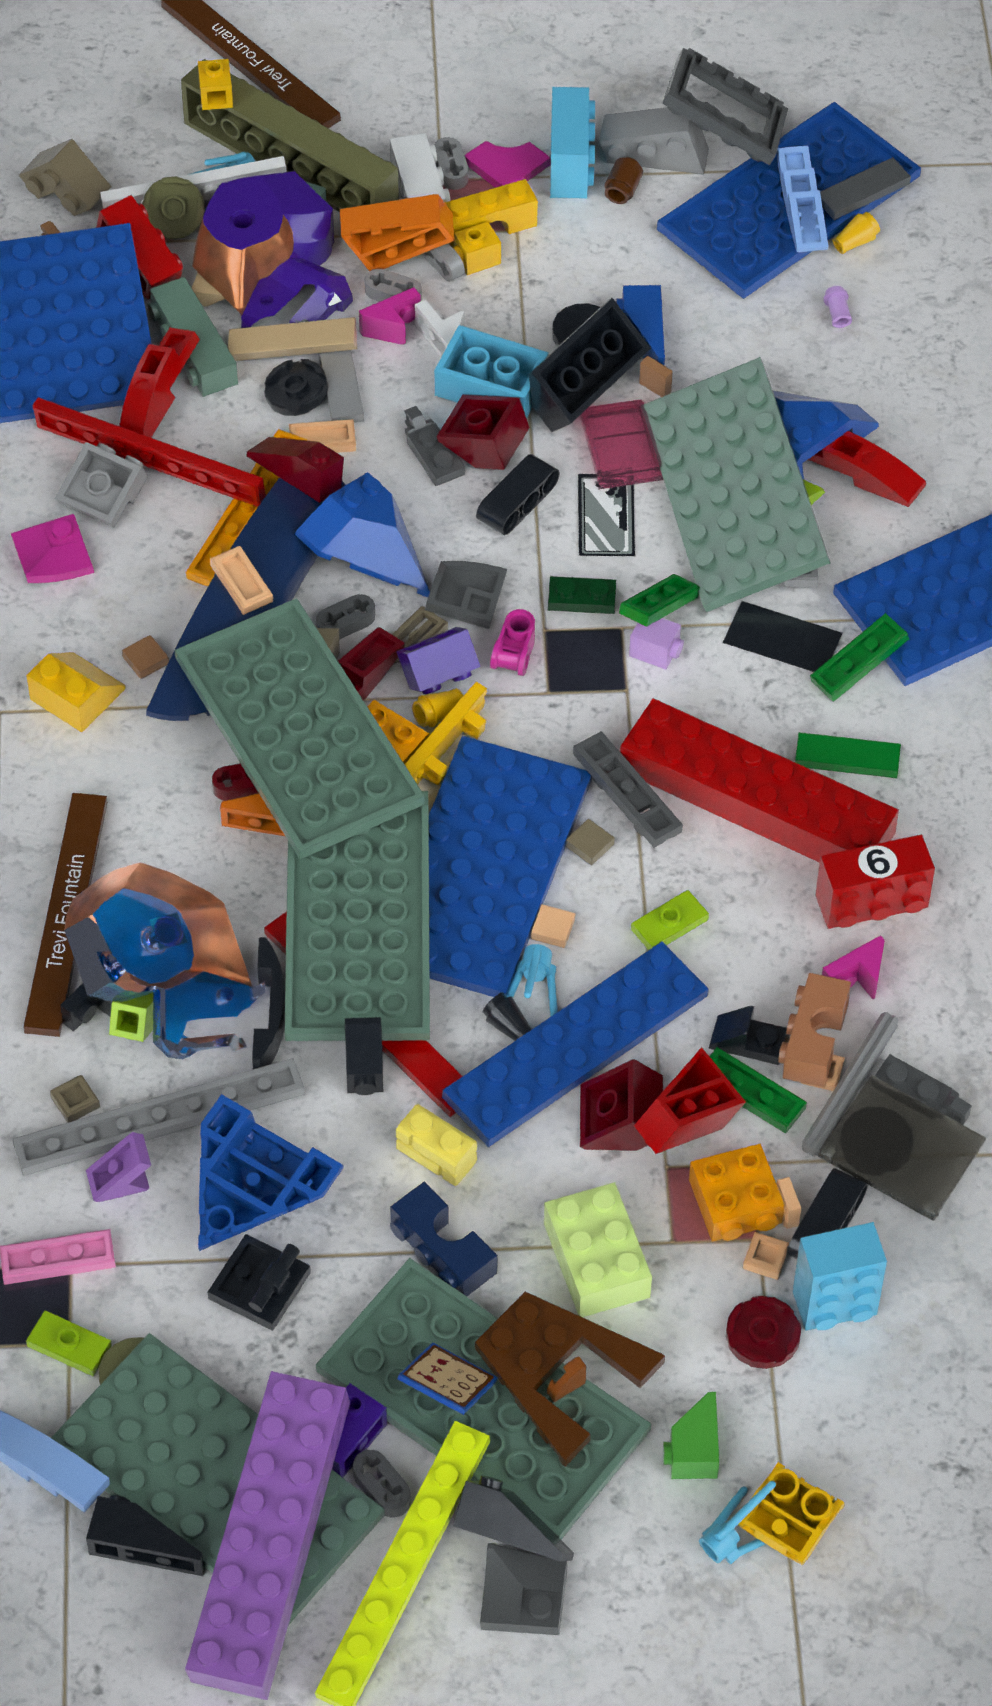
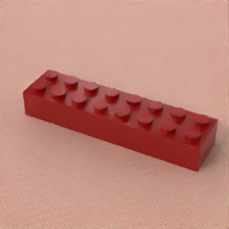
M652 698L620 746V753L646 783L819 863L820 856L891 841L896 832L899 809Z

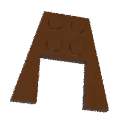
M525 1291L475 1341V1350L494 1375L498 1377L500 1383L507 1387L514 1396L515 1403L523 1413L526 1412L537 1427L539 1435L546 1444H550L559 1456L561 1464L566 1467L590 1442L591 1434L536 1390L582 1343L639 1388L665 1363V1355Z

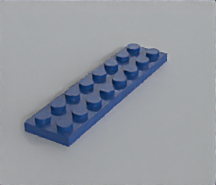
M662 941L443 1089L442 1098L489 1148L708 996L709 989Z

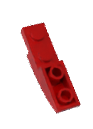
M169 328L159 346L148 344L127 390L119 423L120 427L150 438L153 436L175 399L170 388L200 340L195 331Z
M847 431L808 459L852 477L855 487L906 507L913 503L926 486V481L901 460L850 431Z

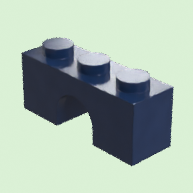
M425 1181L390 1206V1228L394 1235L402 1242L406 1240L414 1248L415 1255L423 1265H431L438 1273L440 1279L466 1297L497 1274L498 1255L474 1231L456 1241H448L437 1235L442 1228L449 1224V1207Z

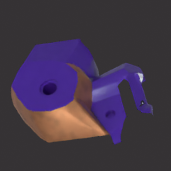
M295 171L243 177L219 185L208 203L201 222L192 267L241 314V328L252 327L260 319L274 316L299 293L304 284L315 285L316 291L291 318L289 323L326 320L336 310L344 312L353 302V296L346 277L320 266L327 261L332 253V246L334 244L333 208Z

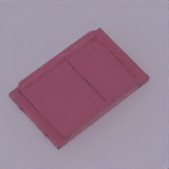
M642 399L591 406L580 415L599 489L663 480L660 470V456Z

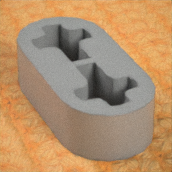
M444 137L439 139L434 144L437 153V163L435 164L436 167L441 166L444 176L443 186L451 190L461 189L468 183V165L462 146L455 138ZM446 151H449L452 157H447ZM450 170H455L457 176H453Z
M448 243L423 253L425 259L446 281L450 282L465 272L462 259Z
M373 269L365 276V293L373 300L380 302L415 287L421 295L422 301L421 284L413 278L384 269Z

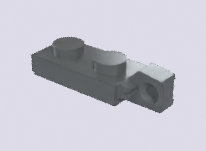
M417 406L404 410L406 414L405 424L407 425V428H405L407 444L434 485L438 486L465 475V466L457 454L438 442L436 436L440 429L431 418L425 420Z
M889 1054L871 1080V1087L874 1090L931 1121H934L935 1118L941 1121L947 1118L962 1127L970 1116L972 1105L959 1098V1093L953 1088Z

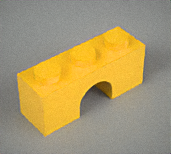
M526 179L445 202L453 213L454 233L485 222L491 223L494 221H501L508 234L537 226L538 200ZM452 241V242H450V243H448V244H449L451 247H453V246H454V241Z

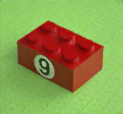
M923 835L820 856L815 896L827 929L835 927L847 928L863 921H879L891 915L905 912L916 913L924 908H928L935 867Z

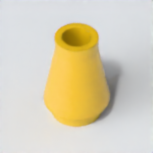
M858 213L832 239V242L837 251L844 254L851 249L875 240L876 235L880 232L879 224L870 213Z
M455 688L450 691L420 695L418 700L412 704L413 715L420 726L434 727L447 716L463 697V694L459 689Z

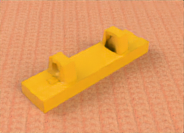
M475 682L404 764L417 785L423 778L439 785L444 779L447 766L439 760L462 732L478 739L485 731L486 720L479 715V712L484 708V697L487 693V688L480 683Z

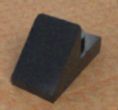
M108 958L60 1005L63 1024L73 1032L82 1023L89 1022L95 1015L97 1008L111 1017L112 1001L117 996L114 961Z
M747 1006L717 1016L709 1049L715 1050L718 1047L729 1054L779 1065L778 1057L781 1044L787 1038L786 1027L753 1020L755 1006Z

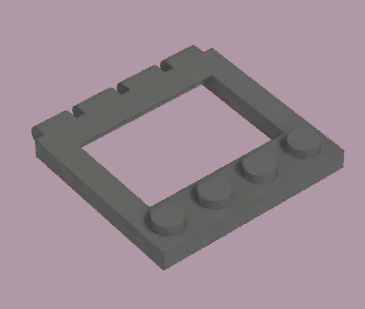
M683 48L677 57L662 104L666 105L672 113L679 116L683 115L692 120L701 130L711 131L720 136L721 140L727 145L737 146L746 151L753 160L763 161L770 165L776 156L788 108L783 106L784 102L767 92L761 93L759 87L740 76L738 79L733 77V72L714 61L712 63L707 62L708 58L695 50ZM690 74L766 117L767 120L763 134L751 131L744 123L734 117L730 118L723 115L718 108L708 102L697 100L686 90Z

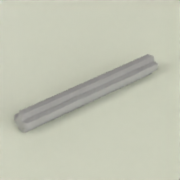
M888 1012L881 1013L802 1141V1150L805 1153H809L812 1156H818L898 1027V1018Z

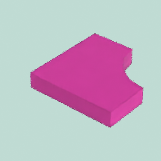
M485 141L464 155L468 167L495 188L523 179L529 181L551 165V158L531 142L507 148Z

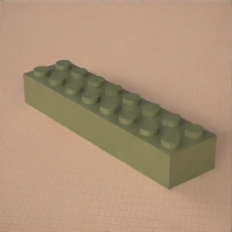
M198 65L181 79L184 124L236 154L243 151L249 152L255 161L284 156L286 172L295 171L304 181L326 188V202H329V205L334 210L340 212V209L399 200L398 167L371 153L365 147H360L351 142L340 133H335L321 125L317 120L303 115L292 106H288L273 98L269 93L257 89L244 79H240L230 73L233 108L202 110Z

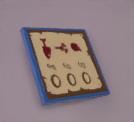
M432 1342L398 1375L397 1379L464 1415L497 1382L498 1377Z

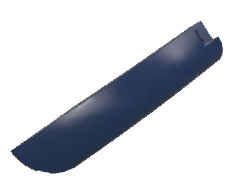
M279 478L230 548L231 550L241 546L273 594V602L243 615L215 573L175 649L293 600L304 578L318 557L295 535V532L324 500L319 503ZM174 650L147 707L146 716L168 721H189L190 715L201 713L210 716L207 708L176 660Z

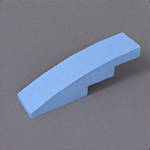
M808 146L778 148L776 156L781 186L796 251L828 250L820 190H817L814 168L811 167Z
M0 1410V1461L29 1482L33 1479L55 1497L60 1494L85 1513L96 1501L97 1497L110 1485L109 1477L47 1435Z

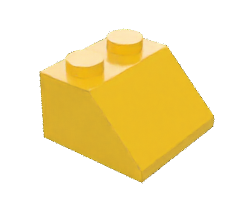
M74 652L48 653L26 675L30 700L80 732H83L126 689L125 684Z

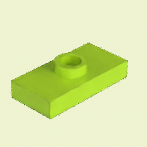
M686 890L632 922L631 931L650 950L662 941L665 945H668L705 923L709 919V913L692 893Z
M48 1311L43 1312L26 1340L27 1347L91 1376L95 1375L104 1354L112 1347L110 1339Z

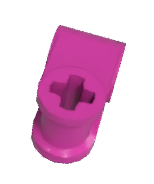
M516 609L506 616L501 633L492 651L491 669L501 667L517 671L520 676L525 675L535 644V619L529 611Z

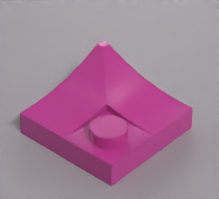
M74 513L11 533L28 583L58 582L94 573Z

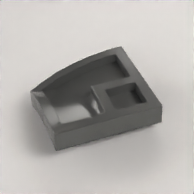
M441 561L425 610L489 629L507 569L469 561Z
M488 1543L480 1617L481 1630L559 1635L568 1568L567 1561L560 1562L542 1555L526 1553L494 1543Z

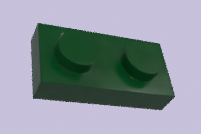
M550 576L548 611L615 614L616 580Z

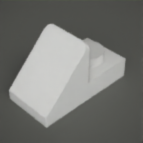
M425 299L415 304V326L438 355L442 357L459 325L465 327V312L460 311L443 319L440 311L433 309Z

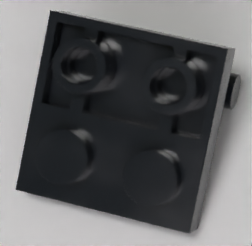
M245 1234L208 1290V1299L273 1331L310 1275L311 1268L309 1264L296 1259L300 1253L296 1246L287 1244L282 1252Z

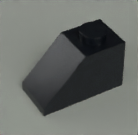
M381 1017L345 1018L347 1093L371 1095L375 1092H384Z

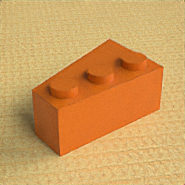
M438 194L340 209L341 237L369 271L388 268L455 241L453 213Z

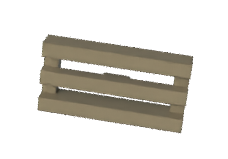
M421 606L392 635L403 640L422 620L427 618L428 620L419 629H416L409 635V638L405 641L406 648L447 631L448 622L435 613L426 611L425 607ZM399 658L396 659L394 664H396L397 662L400 663Z

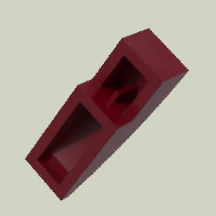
M377 627L338 660L363 701L398 658L396 651L404 649L405 642L381 627Z

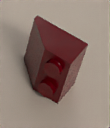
M462 395L436 437L438 442L475 468L504 470L530 427L520 398Z
M632 1059L580 1084V1147L584 1150L637 1151L648 1146L634 1125L663 1092V1075Z

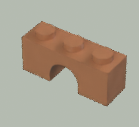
M809 973L806 985L798 986L795 1006L799 1007L797 1014H790L786 1034L791 1035L789 1043L782 1042L778 1057V1063L784 1064L783 1079L825 1088L832 1065L835 1038L820 1035L816 1030L831 1028L841 1031L849 1005L850 981Z

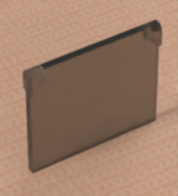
M871 1075L832 1134L819 1149L818 1157L934 1221L982 1148L986 1137Z

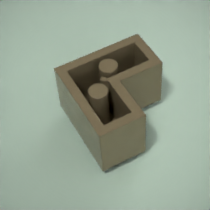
M73 139L40 152L19 174L29 192L38 199L55 193L61 200L62 206L71 212L73 216L90 210L101 199L100 192L108 191L112 187Z

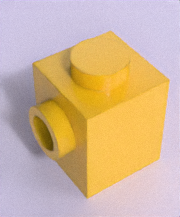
M229 59L198 61L202 110L233 108Z
M489 222L454 233L455 241L452 248L462 259L466 275L501 264V241Z

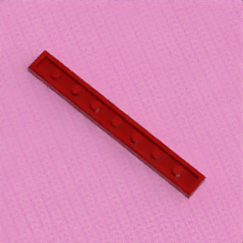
M39 397L32 405L37 427L82 444L86 442L95 446L99 443L105 444L116 452L115 455L125 459L127 455L142 462L146 467L256 507L260 505L266 496L262 477Z
M287 911L264 927V934L285 955ZM426 1040L382 1041V1051L450 1118L455 1115L456 1112L442 1098L443 1089L463 1076Z

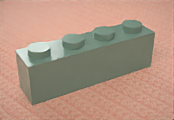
M182 277L151 288V303H148L147 307L152 320L159 322L162 336H165L169 328L195 331L200 339L184 365L190 385L192 387L197 386L203 397L238 385L237 363L186 278Z

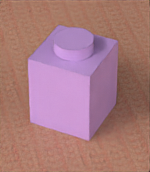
M663 618L647 627L637 623L630 635L629 656L667 669L672 658L677 659L683 648L684 640L680 639L681 625Z

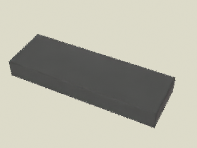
M892 157L821 191L822 208L833 220H836L909 185L911 176Z

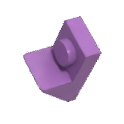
M131 1132L86 1169L93 1201L103 1202L145 1192L149 1189L145 1170L152 1165L143 1134Z

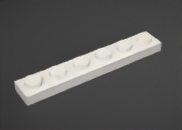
M284 156L179 177L187 179L194 184L204 200H210L221 183L243 177L285 173L286 164ZM154 182L100 192L103 209L130 195L134 197L137 203L142 204L145 192Z

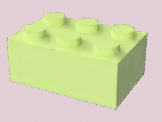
M615 1182L544 1202V1226L578 1316L586 1317L650 1298L652 1275Z

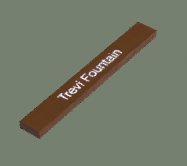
M161 0V7L220 56L224 59H229L231 65L264 92L269 93L280 102L292 106L303 115L317 120L327 128L341 121L339 111L204 1Z
M72 793L23 1026L25 1034L60 1037L63 1025L60 1005L69 995L84 919L64 930L65 921L73 898L91 885L108 803L107 796Z

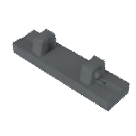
M602 731L574 745L573 755L593 777V781L597 786L608 794L633 823L634 829L641 836H644L653 848L682 833L683 824ZM650 808V810L644 812L643 814H640L644 810Z

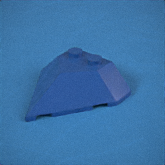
M773 391L802 479H804L802 463L844 433L850 431L864 438L879 427V423L856 404Z
M368 472L329 495L295 532V535L319 557L329 561L332 556L349 562V568L396 586H399L400 583L417 588V594L429 597L430 589L393 495Z
M221 1094L201 1122L199 1251L323 1198L343 1170V1164L314 1147L311 1148L309 1153L296 1147L257 1124L250 1110Z

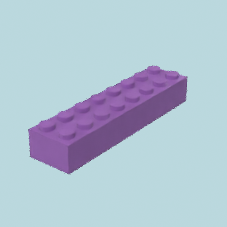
M271 1371L185 1667L191 1683L268 1700L350 1405L346 1387Z

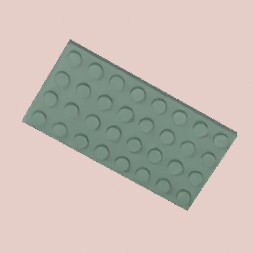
M761 357L641 405L696 584L701 587L698 592L706 612L831 563Z
M297 598L175 649L176 660L300 860L425 804V796Z
M422 791L425 796L424 805L301 860L288 841L285 1041H345V1018L381 1017L382 1041L430 1040L428 791Z
M409 1258L316 1363V1372L336 1386L347 1387L351 1383L387 1407V1422L435 1456H437L454 1421L489 1435L490 1443L471 1480H480L481 1475L503 1481L502 1488L513 1491L562 1540L648 1435L652 1424L587 1379L584 1385L558 1401L553 1402L547 1394V1388L552 1379L556 1382L566 1373L563 1368L565 1364L562 1363L536 1391L591 1434L590 1442L564 1467L559 1461L557 1453L549 1443L546 1444L537 1432L535 1424L526 1412L523 1413L515 1403L514 1396L498 1379L464 1415L398 1380V1375L432 1342L494 1375L475 1350V1341L498 1318Z
M149 1333L60 1427L51 1439L109 1477L110 1485L105 1491L111 1496H122L138 1504L202 1552L204 1567L213 1573L258 1414ZM331 1470L289 1624L385 1516L384 1508L333 1470Z

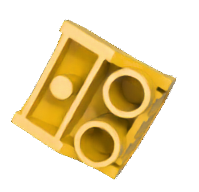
M778 1462L752 1498L770 1481L776 1483L775 1488L738 1526L784 1556L804 1565L840 1510L844 1508L845 1504L838 1498L835 1501V1497L830 1496L819 1487H813L808 1484L804 1478H798L793 1471L785 1469V1466Z

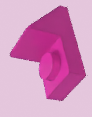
M415 287L359 310V331L361 335L396 344H406L405 323L415 320V304L421 302V295Z
M881 935L823 967L822 975L850 981L851 987L858 981L874 1000L885 940Z

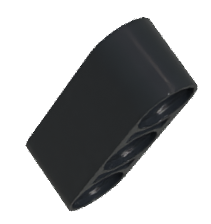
M533 454L527 455L482 500L477 509L476 518L504 536L508 535L552 491L559 479V470Z
M833 1168L789 1243L787 1255L797 1259L800 1238L847 1228L863 1201L868 1183Z

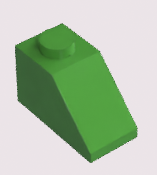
M716 1392L705 1394L671 1427L670 1442H663V1464L671 1465V1479L718 1478L719 1443Z

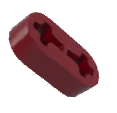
M241 763L218 768L212 775L213 793L220 800L227 801L259 794ZM230 780L232 786L225 787L223 781Z

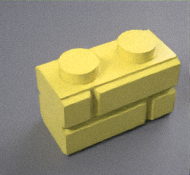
M419 1104L412 1108L396 1128V1149L436 1175H442L444 1180L454 1186L461 1182L477 1161L476 1140Z

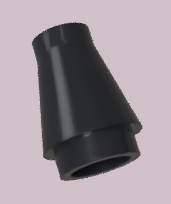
M503 992L492 998L482 1011L487 1017L486 1022L514 1041L532 1030L513 997H507Z

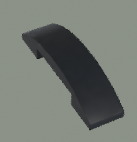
M259 937L257 969L259 987H271L268 1029L254 1028L252 1048L253 1069L270 1065L279 1050L285 1028V989L282 969L277 954L266 937Z

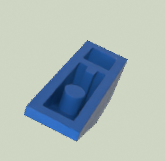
M623 285L622 298H616V303L651 348L642 358L644 359L649 356L664 365L665 349L661 285Z

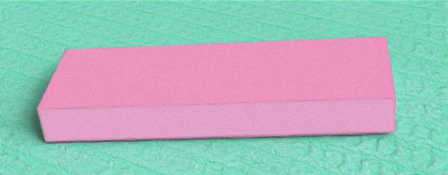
M110 1229L0 1246L4 1285L116 1268Z

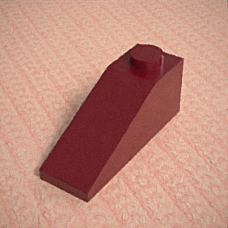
M268 437L247 451L246 457L319 503L342 488L344 457L320 442Z

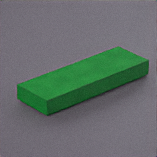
M672 574L622 602L619 614L647 627L698 598V591L701 587L676 574Z
M885 613L810 675L811 682L834 702L909 640L908 633Z
M799 732L795 763L810 769L897 778L901 744Z
M716 1047L709 1056L746 1101L742 1107L785 1134L805 1111L807 1106L805 1100L720 1048Z

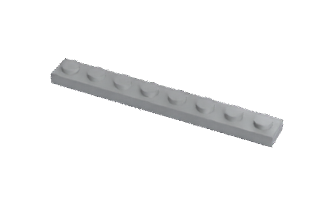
M291 1058L13 1138V1145L22 1174L26 1176L108 1152L131 1132L143 1134L145 1141L199 1126L221 1094L250 1111L305 1095L304 1086L295 1061Z

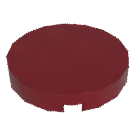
M756 1296L752 1297L750 1301L744 1303L742 1301L734 1307L728 1317L725 1337L730 1351L739 1361L750 1367L769 1369L781 1366L793 1357L799 1348L801 1325L794 1315L793 1309L785 1302L775 1297Z

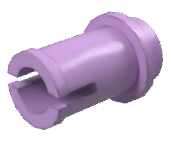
M841 286L828 288L823 299L825 305L829 307L832 324L836 328H844L852 322L847 304L849 295Z

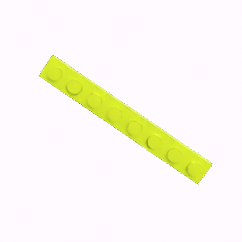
M454 1421L315 1691L316 1698L333 1706H356L461 1500L466 1481L472 1479L490 1443L489 1435Z

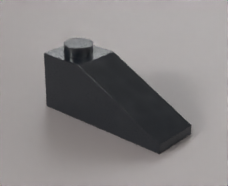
M481 1475L480 1480L466 1481L454 1521V1527L560 1562L572 1561L574 1552L513 1491L502 1488L503 1481Z
M112 1495L109 1498L97 1497L86 1536L89 1555L203 1576L205 1570L203 1553L138 1504L118 1495Z

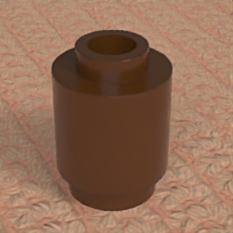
M626 157L615 161L604 184L605 196L611 202L625 204L633 197L643 176V169L635 159Z

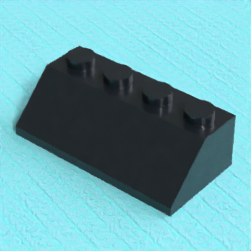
M613 298L601 306L529 373L532 407L551 432L563 428L576 420L651 349Z

